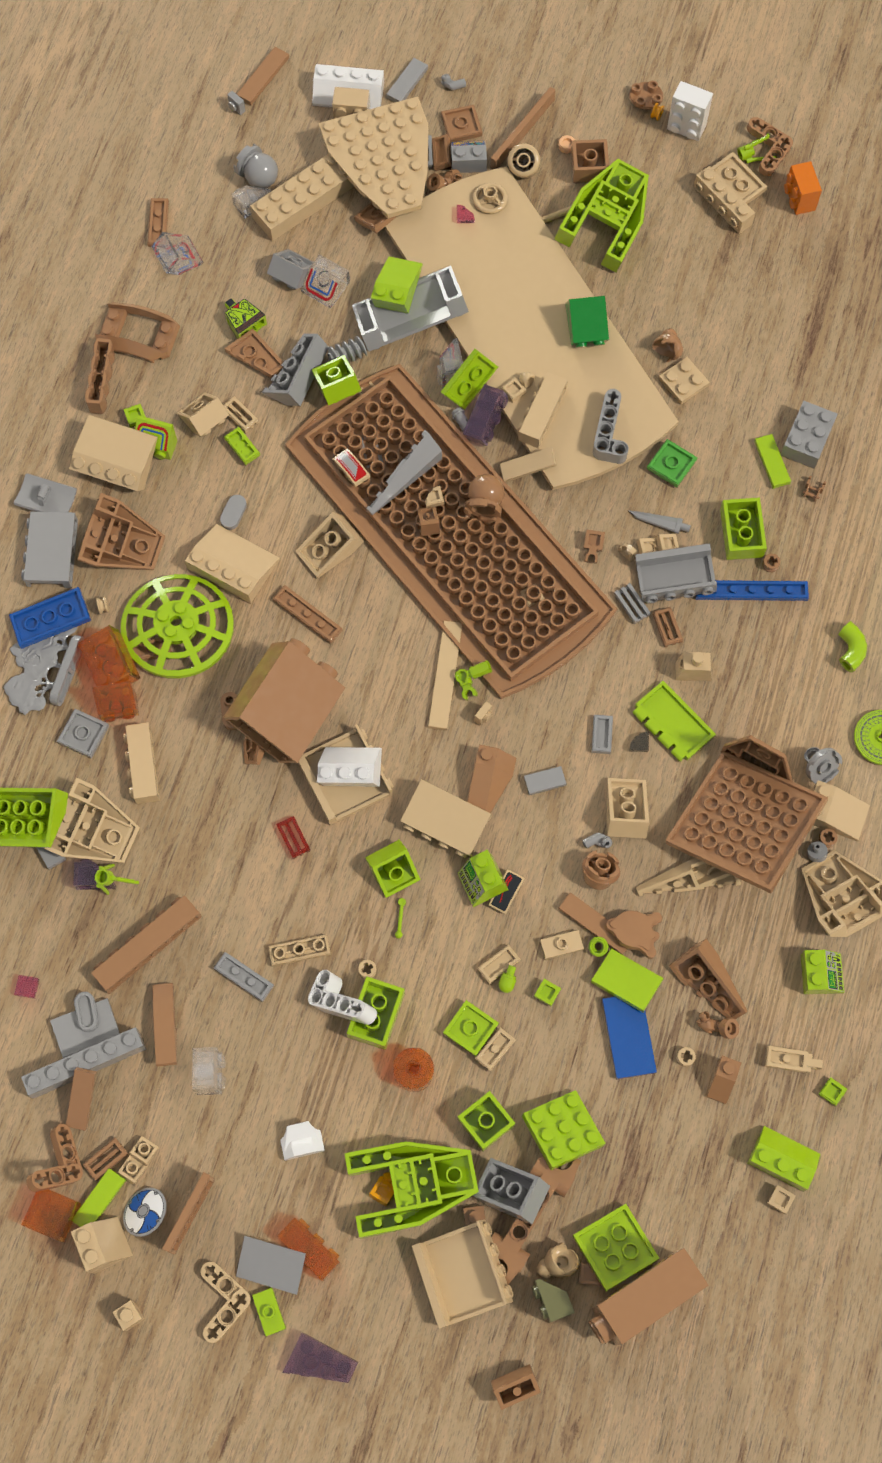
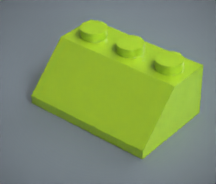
M763 1126L747 1164L804 1192L808 1190L814 1177L820 1153Z

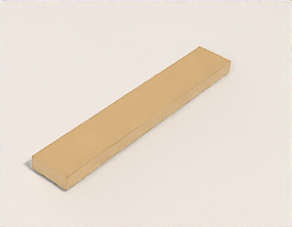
M444 621L446 628L460 643L462 624ZM442 631L428 728L440 730L448 729L459 648L444 631Z

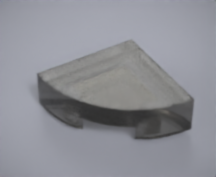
M643 732L634 737L630 744L629 752H648L649 732Z

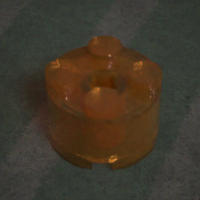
M421 1048L403 1050L394 1060V1078L397 1084L407 1091L419 1092L429 1086L434 1076V1064L430 1055ZM411 1066L418 1067L416 1074L408 1072Z

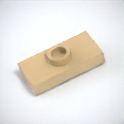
M579 930L540 940L545 960L584 950Z
M500 1027L475 1057V1060L491 1072L515 1043L516 1039Z

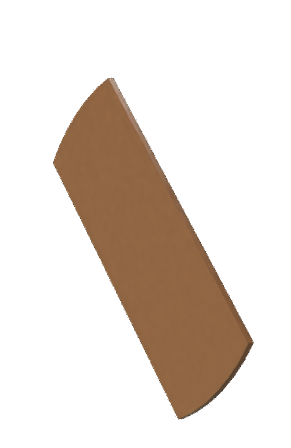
M401 364L377 372L360 381V388L363 387L362 395L358 392L337 403L325 404L285 444L287 450L438 627L455 643L468 662L474 666L486 660L489 661L492 672L481 677L500 699L530 687L564 666L604 629L617 612L615 605ZM370 381L375 385L374 387L369 384ZM426 430L441 448L442 460L374 515L368 513L366 508L375 501L379 491L383 492L388 486L386 482L400 462L413 450L411 447L414 444L418 445L423 439L422 433ZM361 437H363V439H364L363 442H364V447H365V448H362V447H363V444H362V438H361ZM347 448L370 474V478L357 487L346 478L344 472L333 461L335 456ZM378 454L382 455L383 462L379 461ZM478 475H494L501 480L504 486V498L500 504L502 513L500 518L496 517V521H479L478 516L471 514L469 517L464 512L465 503L469 500L468 487L471 481ZM440 486L444 505L435 506L439 517L440 534L421 536L417 509L426 508L428 494L433 488ZM526 588L527 591L525 594L527 600L529 602L536 603L530 607H528L526 599L522 597V595L520 594V591ZM542 593L545 599H542L540 602H538L541 598ZM444 621L462 624L460 643L446 628Z

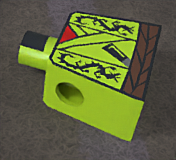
M229 299L225 303V307L228 309L225 312L226 321L237 339L252 328L257 332L267 325L266 315L246 299L238 303L233 299Z

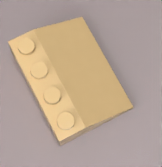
M89 415L74 448L69 469L135 491L144 490L158 437Z
M216 524L194 546L185 563L189 571L251 604L280 558Z

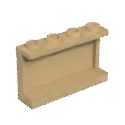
M421 779L401 822L404 823V828L412 832L416 829L422 832L420 836L430 841L432 838L439 840L438 845L449 849L451 846L457 849L456 854L466 858L467 855L472 857L473 851L492 814Z

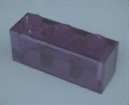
M486 384L483 385L463 432V435L468 440L487 446L488 442L492 440L494 428L501 419L500 414L508 403V396L503 390Z

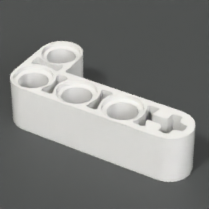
M322 970L317 975L308 996L309 1004L325 1013L369 1025L374 1022L377 1016L375 1008L361 1000L339 994L342 987L341 978L328 970Z

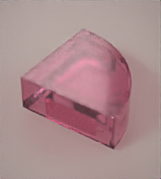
M457 205V223H475L473 213L466 209L465 206Z

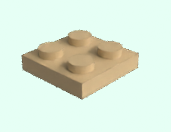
M688 357L659 375L660 382L680 405L710 384Z

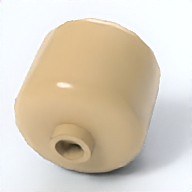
M527 143L518 144L509 152L508 166L516 177L527 179L533 177L539 171L541 157L534 146Z

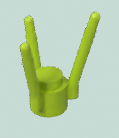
M768 133L765 137L737 148L739 158L742 161L746 160L747 164L762 161L764 157L752 158L755 155L753 147L770 138V134Z
M109 864L104 867L99 866V870L95 874L96 887L100 888L106 895H109L110 892L105 886L111 885L113 881L139 884L137 880L114 876L113 872L108 869L115 867V864Z

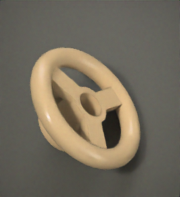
M484 183L477 187L473 194V202L476 208L488 214L501 211L508 201L505 189L496 183ZM484 190L483 198L478 200L479 193ZM498 191L502 194V201L497 198ZM485 203H493L497 205V207L486 208L482 205Z

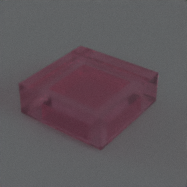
M19 975L14 995L35 999L40 979Z

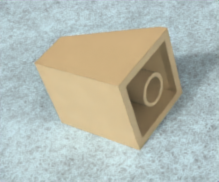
M118 1217L90 1222L71 1231L86 1272L96 1274L133 1257Z

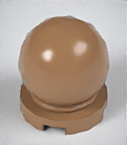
M478 475L471 481L468 487L469 500L465 503L464 512L469 517L471 514L478 516L479 521H496V517L500 518L502 513L500 504L504 498V486L501 480L494 475Z

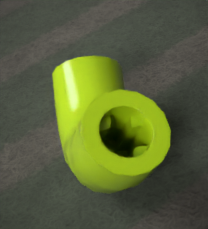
M850 621L838 634L848 644V651L839 661L847 671L853 673L866 657L867 642L861 630Z

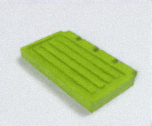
M664 680L635 704L636 709L632 712L641 722L645 719L648 720L644 726L654 736L659 732L661 733L657 739L667 749H670L672 746L675 747L671 753L679 762L684 758L688 761L716 736L711 728Z

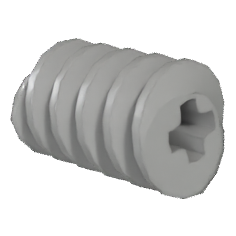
M358 336L354 338V341L348 339V344L345 341L341 342V346L335 344V350L331 346L328 347L329 361L345 355L347 360L351 358L353 362H355L356 355L359 359H362V353L367 357L365 345Z

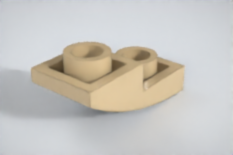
M141 1136L131 1150L130 1156L119 1169L118 1175L135 1185L159 1147Z

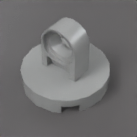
M812 747L804 754V758L808 763L806 775L815 784L818 780L827 783L838 774L839 770L837 768L839 763L842 764V757L833 748L820 750L817 747Z

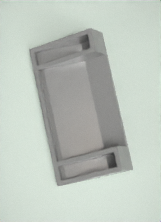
M451 266L418 279L408 314L375 307L371 298L352 305L368 352L469 312Z

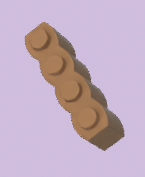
M97 338L93 348L95 355L91 360L92 371L88 376L89 387L85 393V400L90 413L103 414L107 408L106 397L110 391L109 381L113 373L112 364L115 360V351L110 339Z

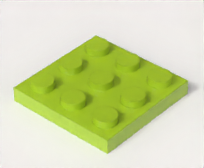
M576 1090L531 1109L522 1115L550 1170L595 1151L606 1144Z
M627 1204L617 1208L573 1235L575 1242L605 1292L660 1259Z

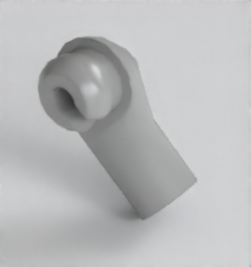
M444 74L441 77L442 85L450 90L466 87L464 78L454 81L450 79L449 74Z
M595 833L582 840L586 849L593 845L602 848H609L612 845L611 838L601 833Z

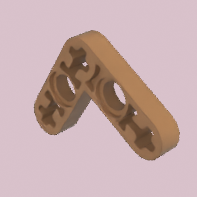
M753 117L747 125V131L758 139L765 137L768 132L774 135L773 138L763 141L771 146V149L759 166V172L762 175L771 176L790 151L793 140L790 136L764 120ZM783 143H786L783 149L780 148ZM772 153L779 154L780 158H774ZM770 162L771 166L768 169L765 168Z
M59 1124L50 1132L58 1166L38 1170L27 1177L26 1184L31 1191L39 1192L70 1185L82 1178L83 1171L72 1132L66 1124ZM63 1149H67L69 1151V1159L64 1157ZM52 1172L58 1175V1183L52 1180ZM68 1172H74L75 1176L69 1175L66 1177L65 1174ZM44 1178V1181L40 1184L35 1183L34 1179L40 1180Z

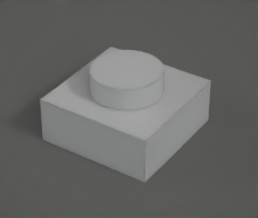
M231 91L227 94L228 106L232 111L242 115L246 111L244 100Z

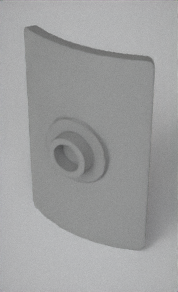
M26 474L22 487L14 500V505L36 512H69L74 502L77 488L32 474Z

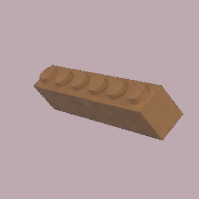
M185 895L182 898H176L171 903L172 906L169 909L159 912L152 923H146L140 929V933L129 937L122 948L112 951L109 955L110 958L105 962H99L93 968L94 971L91 974L108 994H111L202 917Z

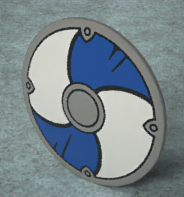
M144 1188L136 1192L129 1199L124 1209L123 1223L130 1234L137 1237L146 1236L160 1226L167 1208L166 1199L162 1192L155 1188Z

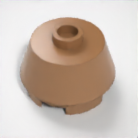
M596 850L589 853L582 862L585 883L596 890L608 888L620 877L619 860L609 852L607 854L597 853Z

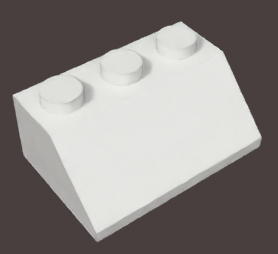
M325 747L318 762L317 783L323 786L380 787L382 748Z

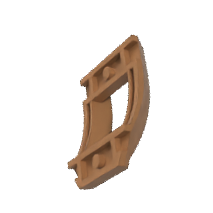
M116 302L107 304L109 310L100 334H95L96 340L97 338L110 339L115 352L138 356L149 360L151 363H154L159 358L163 360L170 356L180 329V325L167 314L139 305ZM127 314L145 316L161 322L152 347L119 337Z

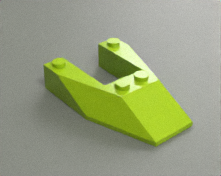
M620 159L614 161L581 188L559 227L554 240L570 248L587 215L600 220L618 230L601 263L602 266L616 273L643 224L649 175Z
M405 1141L344 1153L349 1176L390 1169L396 1208L355 1216L360 1239L421 1226L479 1192L471 1150Z

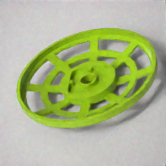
M187 574L163 576L142 586L128 601L121 619L122 641L131 659L145 671L164 678L180 679L191 677L211 668L227 651L234 633L232 609L224 594L209 581ZM174 579L190 580L187 587L163 589L160 584L161 582ZM200 582L211 588L221 600L210 603L203 594L194 590L197 583ZM154 587L156 593L150 596L141 608L131 607L139 595L148 588ZM171 592H184L181 600L170 601L166 595ZM191 595H194L205 605L194 608L188 601ZM159 597L163 605L157 611L148 610V606ZM221 607L226 609L228 619L226 634L215 630L216 616L214 609ZM209 611L210 626L206 627L199 624L198 615ZM128 614L138 615L137 631L139 636L131 641L128 640L126 632ZM143 617L153 618L154 627L143 632ZM174 619L181 620L178 626L171 624ZM196 633L206 634L203 640L193 647L190 640ZM157 634L164 641L161 650L153 646L148 639ZM212 637L223 641L218 650L209 659L201 663L197 652L201 651ZM143 643L149 651L159 656L156 666H152L142 660L134 652L133 648ZM183 643L186 651L168 652L171 644ZM190 656L194 667L182 670L163 669L166 658L181 659Z

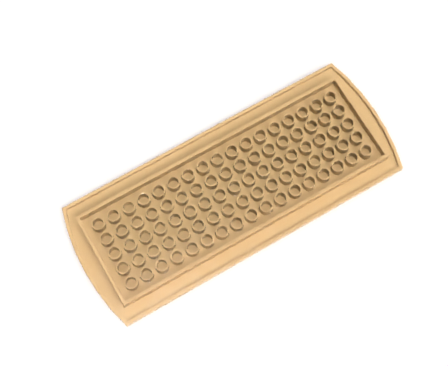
M507 166L472 175L442 187L423 198L422 209L398 215L385 226L386 232L404 260L423 264L419 278L448 266L452 267L469 312L447 320L445 323L467 357L475 348L498 366L485 385L518 437L517 428L520 422L523 423L525 420L524 414L527 407L531 408V399L535 392L538 393L540 389L538 385L541 378H545L547 372L568 379L567 389L539 448L522 442L529 454L549 447L553 448L557 466L541 471L552 490L582 483L626 464L654 446L678 425L679 421L608 316L609 340L605 342V345L594 346V343H587V347L576 348V345H571L565 303L569 299L594 297V295L559 243L554 240L555 237ZM484 183H496L502 186L508 196L506 206L501 211L493 214L481 212L473 202V194L476 188ZM484 190L479 193L478 200L483 198ZM498 191L497 198L502 201V194ZM485 203L482 205L486 208L497 207V205L493 203ZM523 372H529L534 375L535 380L530 387L526 388L527 393L513 403L501 391V387L514 377L519 381V376ZM610 389H616L621 393V402L612 439L624 441L629 447L627 459L621 464L601 461L593 456V446L604 397ZM611 400L610 405H613L614 400ZM603 447L598 448L599 450H605ZM616 451L618 454H623L622 451Z

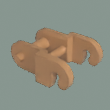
M809 476L805 485L807 490L803 491L804 497L807 495L815 498L814 501L816 502V499L820 498L818 496L819 493L822 494L826 481H824L822 487L817 489L810 486L809 482L812 476ZM811 489L817 491V494L815 495L813 493L808 492V490Z

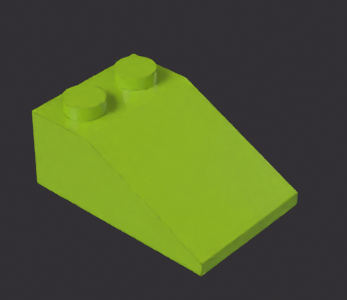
M389 256L373 288L371 300L374 306L408 314L423 264Z

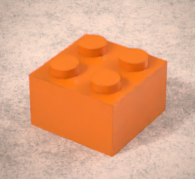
M811 161L791 165L790 171L787 174L786 184H784L785 193L789 195L790 207L794 209L795 215L816 211L822 192Z

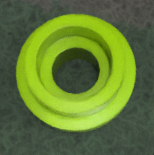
M598 936L590 940L588 948L592 955L600 957L607 953L609 946L606 939ZM596 943L602 944L601 950L595 948Z

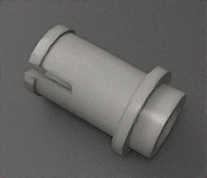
M459 407L453 410L451 414L452 419L456 420L464 432L469 430L472 424L464 414V409Z

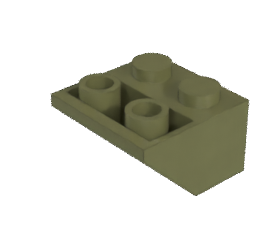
M541 1279L534 1281L535 1286L531 1288L535 1299H540L542 1307L539 1310L543 1320L547 1319L548 1323L575 1313L566 1291Z

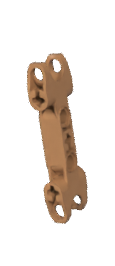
M541 1155L530 1174L540 1177L550 1185V1188L547 1192L546 1200L543 1201L533 1224L516 1218L505 1237L497 1232H494L492 1235L493 1243L499 1249L498 1258L507 1267L505 1279L508 1285L522 1270L531 1255L521 1248L552 1194L556 1192L560 1196L565 1197L574 1182L581 1160L575 1159L568 1169L560 1170L555 1168L550 1170L546 1160ZM521 1227L524 1229V1237L516 1238L513 1235L514 1228Z

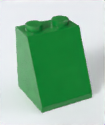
M605 296L569 299L565 303L571 345H576V348L587 347V343H594V346L605 345V342L609 340Z

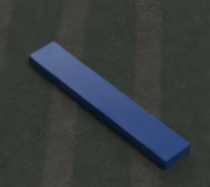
M715 580L717 582V592H713L710 595H696V600L808 601L809 599L808 581Z

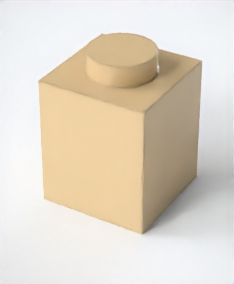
M133 1300L128 1301L113 1311L123 1331H128L145 1320L136 1302Z

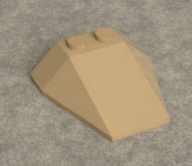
M76 777L68 792L66 813L51 848L44 849L61 857L124 863L140 827L97 787Z
M837 851L829 852L827 858L822 862H812L801 868L818 922L830 937H848L882 917V880Z

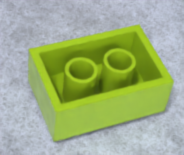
M760 497L723 500L720 514L726 560L763 558L767 545Z
M366 976L358 1000L375 1008L377 1016L374 1022L369 1025L351 1020L346 1033L347 1037L386 1050L405 995V989Z

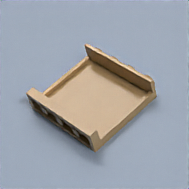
M357 724L354 730L304 753L298 761V765L329 825L339 822L391 796L392 788H394L390 778H385L383 774L385 769L382 763L380 787L323 786L317 783L318 762L325 747L373 748L372 745H368L366 742L368 737L364 729H360Z
M485 1219L478 1220L476 1223L431 1240L412 1245L439 1329L513 1302L512 1288L505 1279V1267L503 1264H500L498 1258L499 1249L493 1243L491 1237L492 1229Z

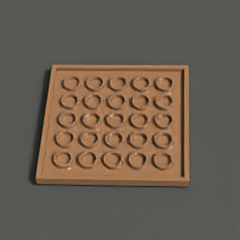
M723 751L665 841L667 845L768 893H772L826 805L828 797Z

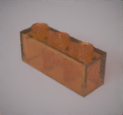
M294 1217L277 1237L289 1249L306 1253L304 1264L321 1281H324L340 1264L337 1260L340 1256L332 1248L327 1250L322 1245L325 1241L317 1233L312 1235L307 1230L310 1226L302 1218L298 1221Z

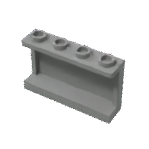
M30 512V518H27V529L29 531L28 535L25 536L27 551L23 554L25 569L21 573L22 581L25 582L27 587H31L32 583L63 584L64 588H72L78 519L75 513Z
M710 543L635 555L643 602L655 603L657 600L664 599L671 601L677 597L691 598L698 594L710 595L713 592H717Z

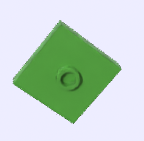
M667 439L650 461L647 469L678 488L696 463L698 457Z

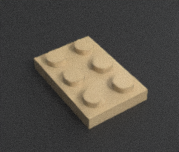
M734 152L711 167L746 204L767 190V186Z

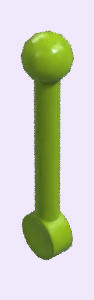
M404 898L398 900L400 907L398 928L395 933V937L398 939L403 936L401 927L403 907L406 905Z

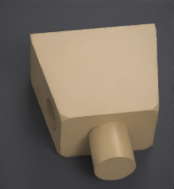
M682 653L675 662L676 680L712 681L711 653Z

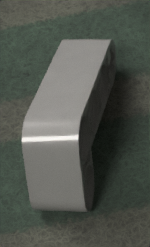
M610 389L604 397L593 446V456L601 461L621 464L627 459L629 447L624 441L612 439L621 402V393L616 389ZM611 400H614L613 405H610ZM603 447L605 450H599L598 448ZM616 451H622L623 454H618Z

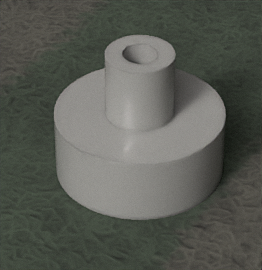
M813 842L808 846V857L811 861L822 862L827 858L828 850L824 843Z

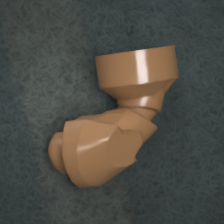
M457 169L445 172L444 177L433 173L427 179V188L435 192L442 187L461 180L462 175Z
M707 1011L701 1012L699 1014L700 1019L696 1021L697 1025L709 1034H713L712 1031L720 1032L723 1038L734 1039L739 1033L737 1020L724 1018L719 1022V1020L711 1019L710 1013Z

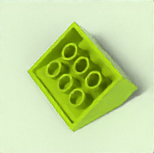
M0 788V846L51 848L66 813L68 793L56 788Z

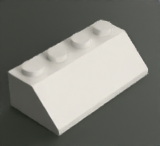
M316 64L313 79L312 105L332 107L335 87L369 90L370 109L380 107L384 89V70Z

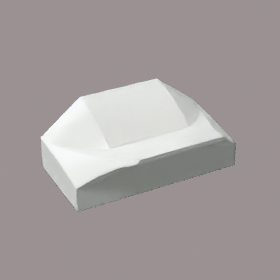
M309 1121L287 1126L284 1137L280 1140L285 1161L325 1151L321 1131L315 1129Z

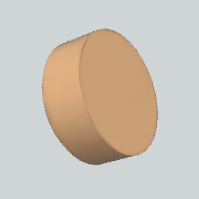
M568 135L562 136L558 143L559 150L565 154L571 153L572 141L575 139Z

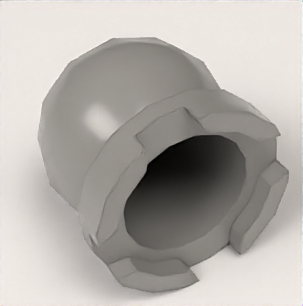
M255 143L252 147L247 145L236 157L239 161L237 166H233L234 172L240 177H245L250 185L258 189L268 188L274 184L278 177V166L271 156L262 153V149Z

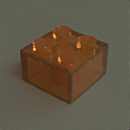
M49 1189L36 1192L21 1225L64 1243L73 1223L72 1219L78 1212L81 1203Z

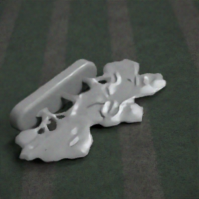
M77 627L22 649L19 647L18 642L10 648L12 654L16 656L17 665L24 667V673L12 677L3 688L9 696L11 704L19 707V712L26 715L31 710L40 711L46 705V699L43 694L51 689L50 703L57 706L63 704L85 646V638L79 635H74L69 645H67L66 638L74 633ZM57 640H61L62 644L57 643ZM66 650L62 663H58V651ZM52 667L60 668L55 682H49L47 678V672ZM46 684V687L43 686L42 690L35 691L36 686ZM42 693L40 697H37L36 694Z

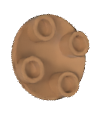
M654 80L634 83L631 86L629 98L636 107L649 110L653 109L656 103H659V105L662 103L663 92Z

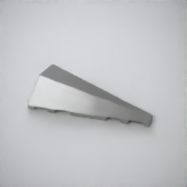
M426 430L422 433L423 439L418 445L414 444L411 447L413 450L400 462L386 481L388 486L383 492L379 491L375 501L366 508L368 513L374 515L442 460L441 448Z

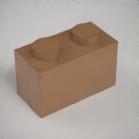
M530 1364L491 1381L501 1410L541 1393Z

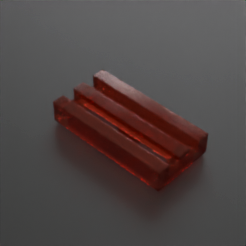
M294 816L276 824L293 859L299 855H304L303 853L311 851ZM290 822L293 823L305 848H300L289 825ZM284 825L297 849L296 852L293 851L282 828Z

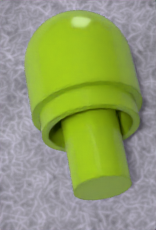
M509 965L507 972H503V975H501L499 989L503 993H510L514 989L516 983V976H514L515 966Z

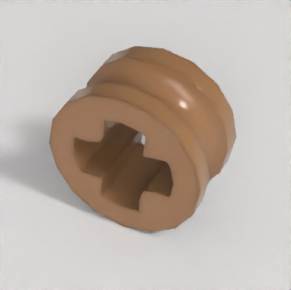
M767 554L762 563L765 571L775 572L780 565V558L776 554ZM769 560L775 562L774 566H770V563L767 564Z
M825 829L819 835L818 840L824 843L827 848H830L837 842L838 836L833 829ZM823 835H831V840L826 842V838Z

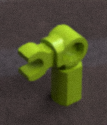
M488 660L469 667V670L459 669L456 672L455 678L459 682L460 687L463 688L462 697L465 700H469L467 696L469 691H472L473 696H478L477 690L472 687V678L476 679L492 672Z

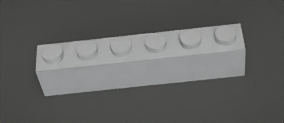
M135 1027L26 1074L21 1078L28 1096L34 1099L73 1082L76 1067L98 1071L146 1050L139 1030Z

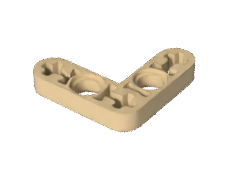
M209 1261L202 1266L201 1276L227 1300L203 1330L204 1339L209 1343H216L223 1338L249 1307L251 1295L218 1264ZM214 1266V1272L218 1276H220L221 1272L224 1274L218 1279L216 1285L213 1283L216 1280L213 1276H206L207 1267L212 1268ZM225 1279L230 1280L232 1283V1288L228 1292H224L220 1288L221 1282ZM245 1294L246 1304H240L237 1307V1309L240 1310V1312L237 1314L235 1309L229 1307V1304L232 1302V1304L235 1306V1304L238 1302V1299L236 1297L238 1295L243 1296ZM225 1310H230L233 1313V1319L229 1323L223 1322L221 1318ZM218 1319L219 1323L223 1326H226V1328L223 1331V1329L220 1327L216 1332L218 1337H212L210 1339L208 1337L210 1335L208 1330L210 1328L215 1329L218 1326V1324L215 1323V1321Z

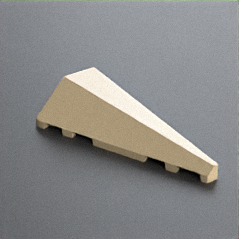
M693 858L637 886L636 889L639 896H643V893L655 892L656 894H662V891L671 890L683 892L701 890L709 886L720 888L728 884L739 886L741 882L739 878Z

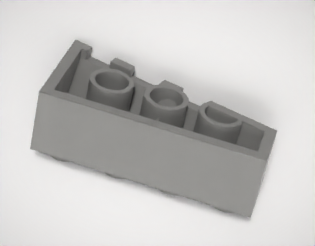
M303 334L291 351L292 356L282 363V370L278 375L275 374L272 377V384L269 388L265 387L262 393L287 406H301L314 379L312 369L321 365L329 346L318 334Z

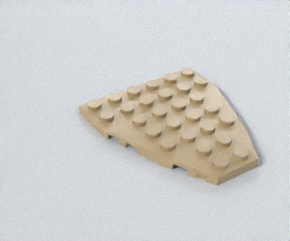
M418 96L318 123L329 157L334 159L339 169L346 173L349 181L364 198L367 197L371 200L372 205L380 209L383 215L391 218L422 209L425 184L428 176L429 125Z

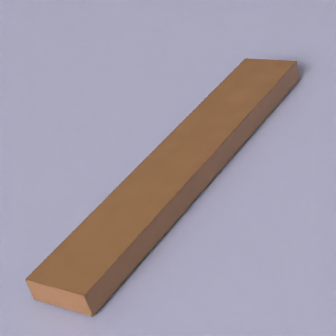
M548 88L492 155L490 164L492 170L500 167L512 148L520 143L554 102V88Z

